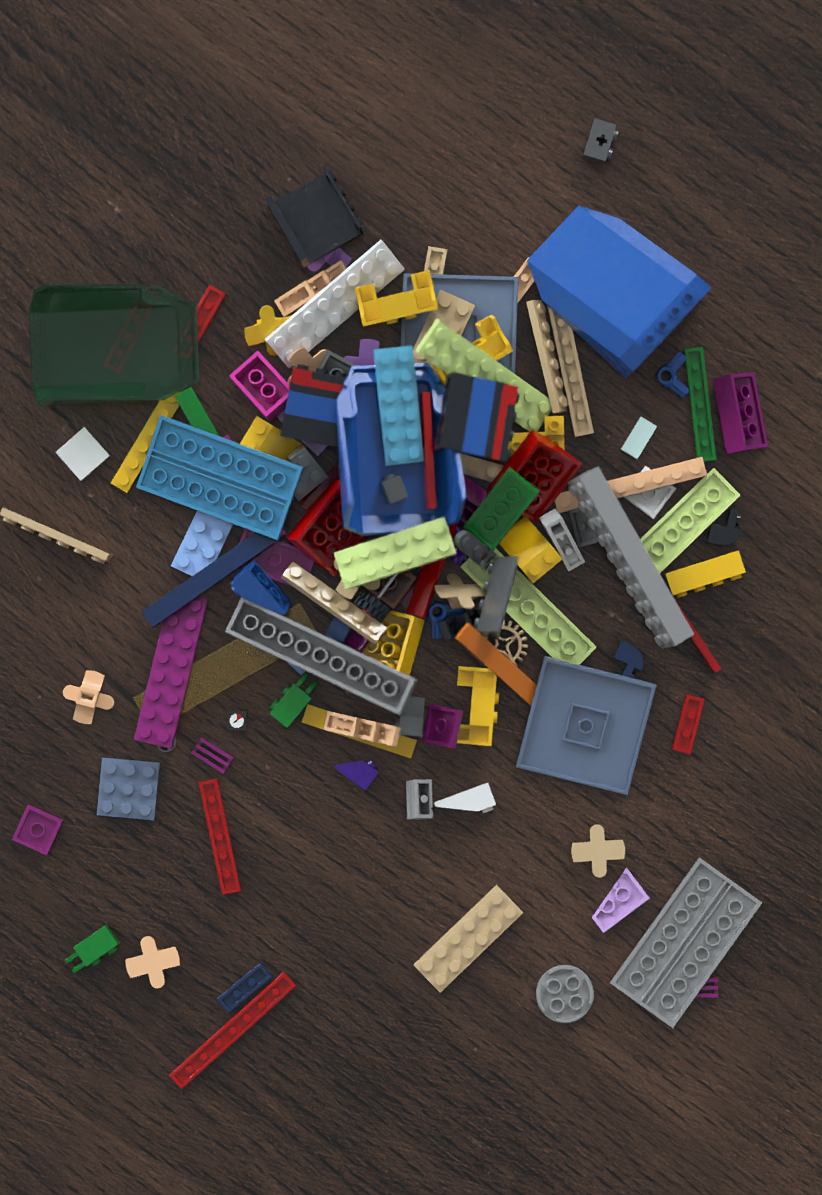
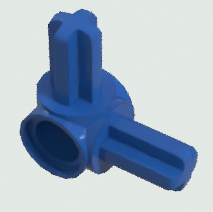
M677 352L668 364L664 363L657 370L655 380L666 389L668 387L683 398L687 395L689 389L676 379L678 377L676 371L684 363L686 357L681 352ZM663 371H666L669 374L668 381H663L661 379V373Z
M431 601L427 612L428 621H431V637L433 639L442 638L443 635L440 631L439 622L444 621L448 615L464 614V608L452 609L450 604H446V602ZM440 607V612L433 615V608Z

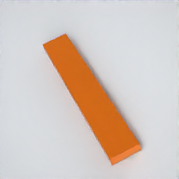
M466 623L455 638L531 706L537 685L473 626Z

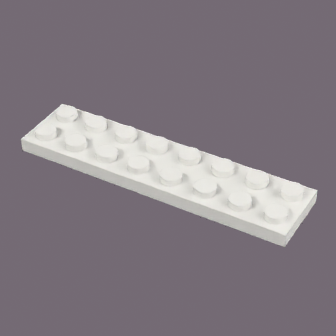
M379 240L267 336L265 341L284 364L291 368L293 365L289 358L296 350L304 346L309 352L359 309L355 292L356 287L374 283L376 293H378L404 271V267L386 244Z

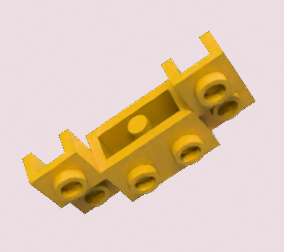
M430 270L411 274L414 290L378 298L374 283L356 287L355 292L363 326L384 321L387 324L398 322V318L405 317L406 320L417 317L416 314L438 309Z
M490 315L475 324L481 338L472 342L477 348L496 361L513 352L495 316ZM431 363L445 387L448 374Z
M544 416V432L538 433L565 450L564 416ZM530 432L513 434L512 441L509 442L508 449L511 450L509 458H511Z
M458 667L457 685L472 687L469 725L460 724L457 739L459 744L491 746L493 723H497L498 712H494V706L499 702V693L496 692L497 675L489 668Z

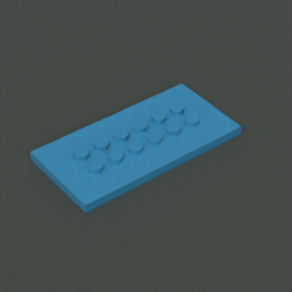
M160 415L136 488L279 540L304 467Z

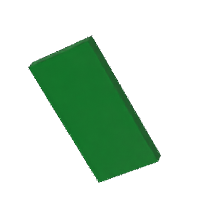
M509 467L463 528L494 551L540 490Z

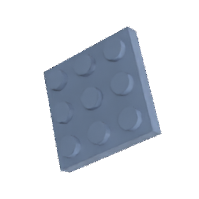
M102 758L97 815L155 820L160 763Z

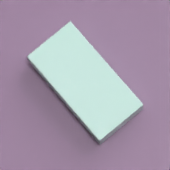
M640 417L621 450L638 459L657 426Z

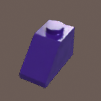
M362 760L341 763L334 767L363 790L368 788L379 773L376 770L378 766L370 760L368 762Z

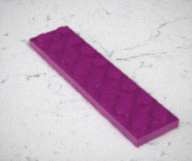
M197 597L163 621L137 724L135 741L172 749L208 599Z

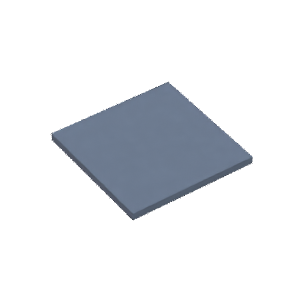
M403 273V292L414 290L411 274ZM431 274L436 298L441 289L475 305L462 335L470 343L481 338L475 324L490 315L495 316L503 334L513 349V352L500 358L497 362L515 374L518 277ZM430 311L416 314L417 317L406 320L405 317H402L401 347L413 346L414 348Z
M544 656L516 767L628 795L657 685Z

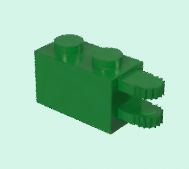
M306 673L296 684H293V686L288 685L282 692L283 698L280 701L276 699L270 706L272 711L269 714L286 728L292 724L312 700L309 694L318 684L314 681L305 692L299 687L308 677Z
M106 924L73 947L76 952L65 959V962L70 963L77 956L81 958L83 962L73 967V973L84 966L87 967L89 964L93 967L102 961L100 958L102 955L107 953L109 956L118 950L116 946L119 944V941Z

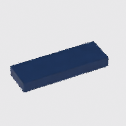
M260 962L217 997L216 1000L229 1014L273 976L263 963Z

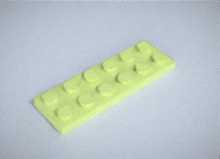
M715 468L701 479L640 539L659 573L740 496Z
M445 517L335 552L334 555L346 590L456 555V551Z

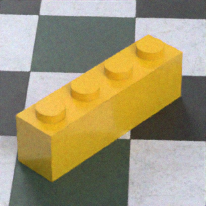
M738 550L666 573L664 576L672 596L676 595V598L686 596V591L694 589V592L705 590V585L711 583L714 587L723 584V580L730 578L731 581L742 578L741 574L746 571Z

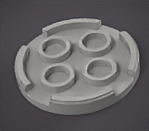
M558 965L550 968L541 976L536 988V999L539 1008L548 1018L559 1023H571L581 1019L589 1011L594 999V989L589 977L582 970L571 965Z

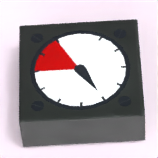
M227 711V730H247V711Z

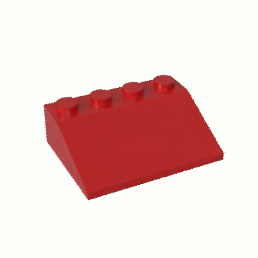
M531 430L487 489L490 493L510 467L540 490L522 514L538 523L539 517L545 514L568 484L567 482L572 479L582 466V463L547 437Z
M333 479L286 538L303 554L331 576L335 577L339 571L334 567L336 559L334 553L361 544L367 535H359L344 528L341 483L339 480Z

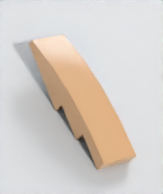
M340 260L333 266L321 271L274 300L282 315L286 317L300 309L346 270L347 266L344 261Z
M328 711L323 730L397 747L401 728Z

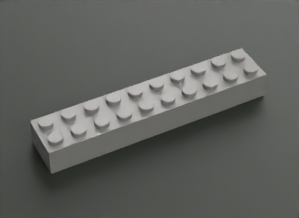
M596 467L585 471L567 482L570 493L579 502V509L586 514L589 526L598 535V542L606 549L609 561L614 563L618 577L626 584V591L631 597L633 596L637 610L645 617L646 626L653 631L656 643L662 648L673 647L694 635L600 468Z
M242 597L225 631L399 715H402L418 681Z

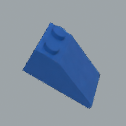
M252 560L241 569L231 582L232 590L235 594L280 615L286 614L292 603L255 560Z

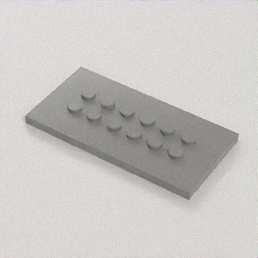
M698 858L610 983L673 1028L762 902L704 860Z

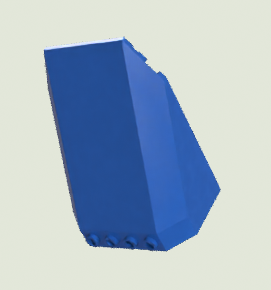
M578 206L527 260L541 300L625 379L711 289L697 274L620 218Z
M414 363L419 415V393L429 392L431 398L436 508L426 509L423 462L385 465L375 365L351 366L348 377L337 398L336 410L344 528L359 535L393 534L445 517L448 527L460 521L466 499L460 453L448 449L442 452L435 450L445 388L441 384L439 377L433 373L429 363ZM394 473V476L400 475L408 497L392 504H387L379 483L384 481L383 477Z

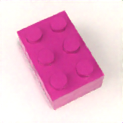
M259 351L254 353L229 375L233 383L269 422L285 410L290 385Z

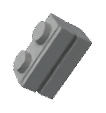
M432 780L406 781L407 820L433 818Z

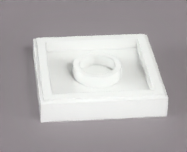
M85 427L56 451L57 455L80 481L85 479L110 457Z
M645 466L641 472H645L651 469ZM669 485L623 498L654 519L676 488Z

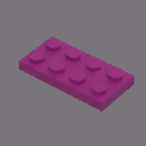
M245 528L239 543L255 532ZM281 541L276 542L252 559L258 563L271 579L289 586L291 585L284 581L281 576L292 562H295L309 573L314 564V561L296 547ZM250 560L249 562H247V563H246L245 565H243L241 568H244V567H245L246 565H248L252 560Z

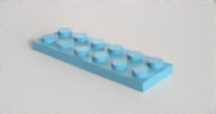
M413 346L374 349L385 465L424 462Z

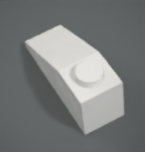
M553 509L539 517L555 549L562 557L567 570L571 571L585 563L558 511Z
M487 782L436 801L434 805L435 807L470 811L482 810V813L493 810V806L496 803Z

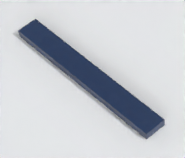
M255 532L143 610V615L152 628L156 627L279 540Z

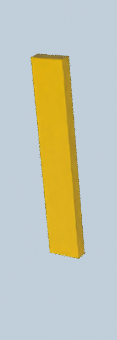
M307 704L302 723L324 729L328 711ZM335 733L408 758L412 757L417 742L415 739L399 735L397 747Z

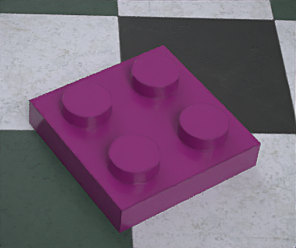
M429 704L422 742L456 749L463 711Z
M28 804L12 840L44 855H48L63 820Z

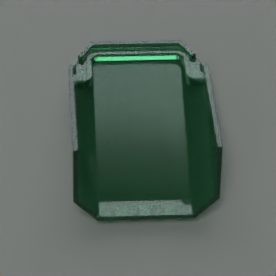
M48 283L33 291L29 309L31 382L38 405L161 401L199 382L197 305L191 301H186L181 296L169 292L160 285Z

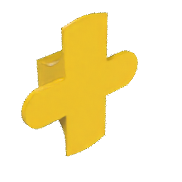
M263 306L260 309L261 319L257 320V324L245 328V339L248 346L265 342L268 353L272 356L277 355L265 341V338L291 316L276 318L271 306Z

